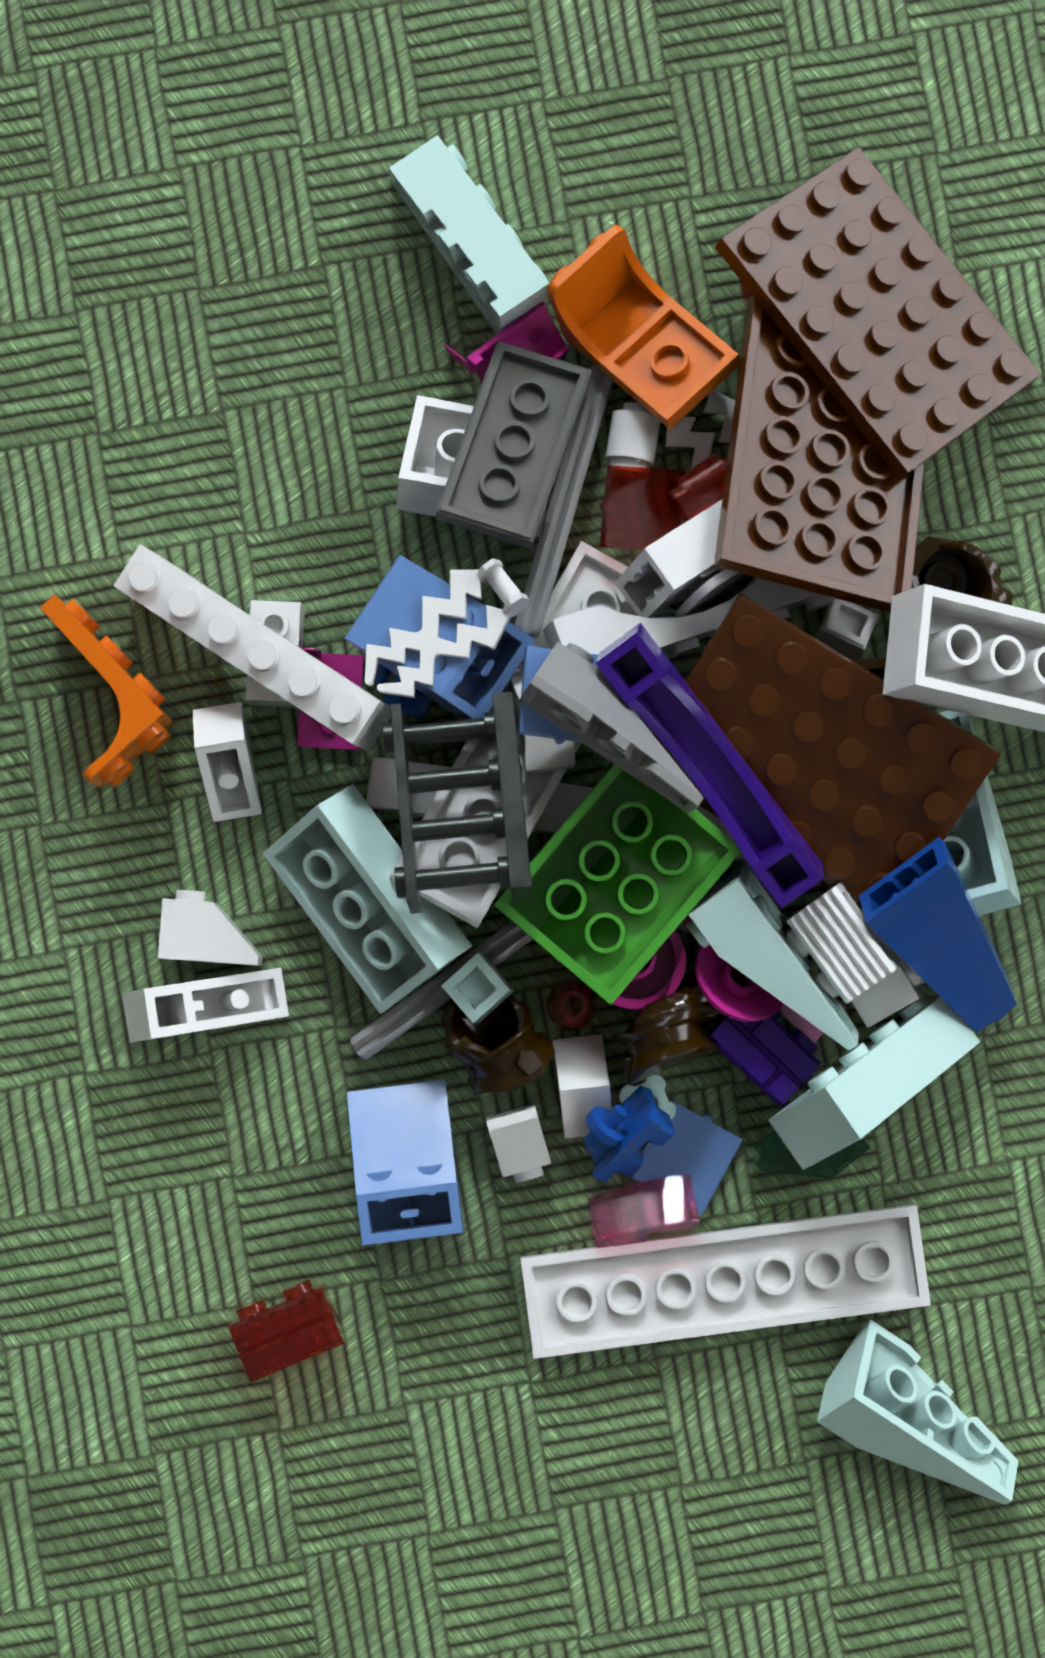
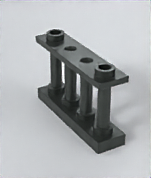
M513 692L492 694L494 712H485L484 718L405 726L401 703L390 704L392 722L383 723V737L386 753L394 752L404 865V867L394 868L397 898L406 897L410 914L421 913L419 891L500 883V888L510 887L513 904L533 902ZM486 738L487 743L497 742L498 759L488 760L489 765L409 773L407 746ZM482 786H491L492 791L501 790L503 807L493 808V814L413 822L411 794ZM495 834L496 839L506 838L507 856L497 857L498 862L417 870L415 842Z

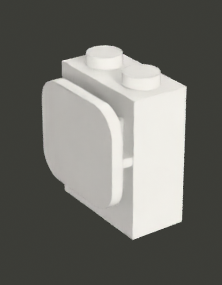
M722 500L644 548L615 582V585L638 616L652 618L677 601L679 603L684 602L674 612L677 618L695 614L730 591L748 576L714 566Z

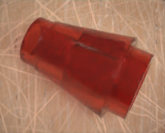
M563 982L557 985L549 994L547 1000L548 1015L551 1021L561 1029L569 1031L579 1030L588 1025L595 1015V997L592 991L580 982ZM569 996L579 998V1001L582 1003L580 1013H576L575 1016H569L563 1010V1002Z

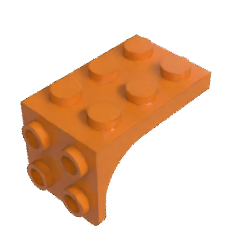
M613 225L605 233L597 235L590 242L587 250L575 261L557 271L547 288V293L564 339L669 430L740 366V356L734 349L671 298L651 278L635 256L626 231L619 225Z
M54 594L40 607L41 610L108 682L119 703L120 724L114 741L82 773L89 783L99 788H103L107 784L114 788L134 771L135 768L131 763L146 750L151 755L170 739L172 735L168 732V729L175 723L160 707L166 701V698L140 672L133 677L127 671L134 663L107 635L101 640L97 638L94 633L100 626L90 614L73 598L66 604Z

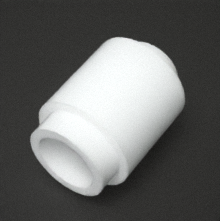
M624 403L623 410L612 412L605 459L610 461L608 471L612 474L628 478H646L648 467L654 466L661 422L639 403Z

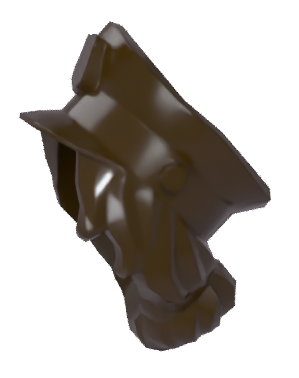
M927 537L916 546L912 588L928 584L1011 606L1013 601L1012 592L1002 586L999 565L977 546L966 541Z
M696 974L690 976L686 984L677 992L646 1005L624 1033L616 1034L612 1037L627 1046L629 1053L625 1057L624 1077L627 1078L628 1084H635L661 1071L705 1056L718 1048L719 1045L704 1036L701 1022L707 1017H714L720 1014V1012L708 1002L701 992Z
M509 995L479 1024H473L452 998L448 1000L443 1009L441 1023L446 1030V1035L443 1038L444 1044L454 1057L467 1064V1071L469 1073L467 1081L475 1095L507 1093L535 1081L542 1075L555 1053L548 1035L535 1030V1024L531 1020L528 1005L523 1001H518L512 995Z

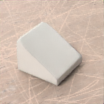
M834 598L835 602L829 605L814 638L850 660H859L866 648L879 615L854 603Z

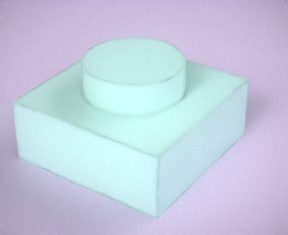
M479 952L441 985L473 1024H479L515 991L483 953Z

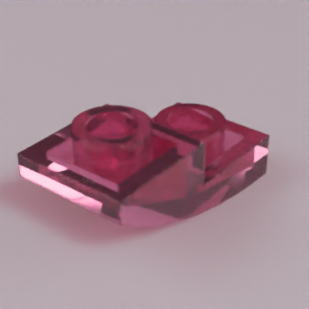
M690 1174L636 1183L589 1198L588 1201L596 1248L646 1242L648 1233L697 1228L699 1222Z

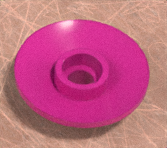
M711 945L706 948L700 947L695 961L696 979L705 998L719 1012L738 1021L758 1022L770 1018L784 1005L776 997L720 958ZM732 977L738 979L741 986L735 983Z

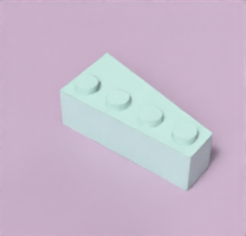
M437 135L389 167L390 181L497 335L513 321L542 301L546 304L545 307L547 309L549 304L547 288L550 283L542 270L523 249V245L515 231L509 224L505 225L495 212L494 202L481 184L476 186L465 171L468 170V166L453 144L446 147Z
M921 996L920 999L907 1005L898 1012L903 1019L897 1024L892 1019L869 1035L872 1040L870 1045L866 1047L864 1042L845 1053L838 1059L842 1064L839 1068L835 1070L831 1066L807 1083L810 1087L808 1091L768 1120L802 1170L862 1139L980 1043L970 1026L940 996L929 1003Z

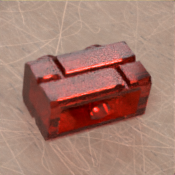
M310 1279L283 1290L282 1293L285 1299L267 1307L264 1299H260L236 1310L239 1319L232 1321L228 1327L251 1382L345 1343L347 1339L345 1331L324 1283L313 1287Z

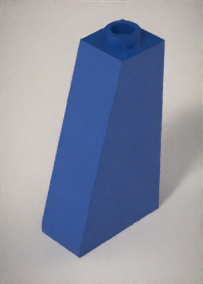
M940 837L936 838L859 895L866 924L976 1033L989 1024L1001 1020L1009 1010L1017 1005L1005 969L947 845Z

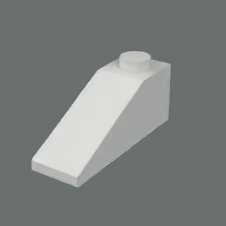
M281 968L152 987L122 994L130 1043L289 1016Z

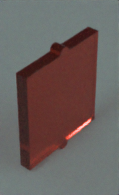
M607 465L604 501L599 504L600 510L603 511L600 547L644 550L647 546L679 527L681 516H684L686 513L685 507H682L686 471Z

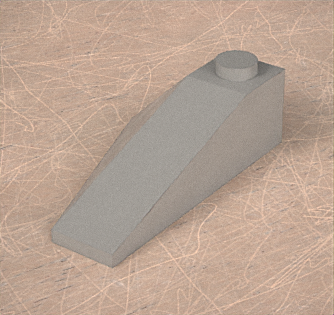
M557 641L518 702L525 703L578 738L581 743L688 813L695 810L704 799L703 796L638 715L625 703L603 672L592 664L594 658L575 644L568 643L565 647Z

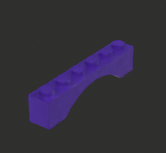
M641 622L599 652L596 665L625 703L655 733L690 776L725 825L751 869L780 907L783 908L823 880V863Z

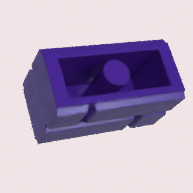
M780 1010L770 1018L758 1022L738 1021L725 1015L705 1037L719 1045L717 1049L777 1106L781 1107L820 1066L821 1062L813 1056L819 1049L818 1046L798 1028L790 1034L778 1023L777 1020L782 1015Z

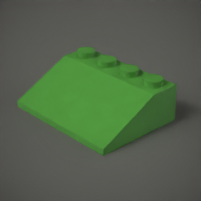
M614 764L530 862L533 902L513 904L509 887L493 906L611 1005L737 858L741 850L731 838L697 809L688 813Z

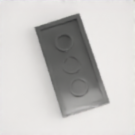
M497 341L439 501L435 519L531 549L590 382L592 370Z

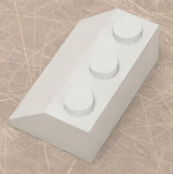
M417 395L398 477L396 509L436 516L439 501L474 406ZM547 505L536 536L540 537L543 528Z

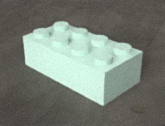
M354 784L315 806L264 851L263 855L378 1012L382 1014L423 985L472 947V945L446 910L419 896L421 913L410 914L406 897L397 898L395 881L389 877L403 854L402 850Z

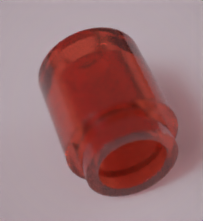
M716 454L710 455L674 481L675 487L667 491L671 504L685 522L722 500L727 456L721 460Z

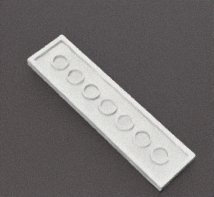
M581 541L552 591L540 636L535 639L532 646L549 648L543 629L553 619L596 605H602L624 614L638 616L615 585V582L628 567ZM524 658L512 676L523 675ZM509 682L501 693L510 692ZM493 706L489 712H494ZM486 738L467 740L451 769L489 765L488 760L498 759L497 742L487 743ZM518 738L528 839L566 769L525 774ZM575 741V753L577 752L581 742ZM491 786L438 791L421 821L493 814V808L503 807L501 790L492 791ZM495 834L415 842L417 870L498 862L497 857L507 856L506 838L496 839ZM403 854L395 867H404ZM394 869L389 877L393 881H395ZM500 883L419 891V896L478 928L500 889Z
M915 1204L520 1257L534 1359L931 1306L918 1209Z

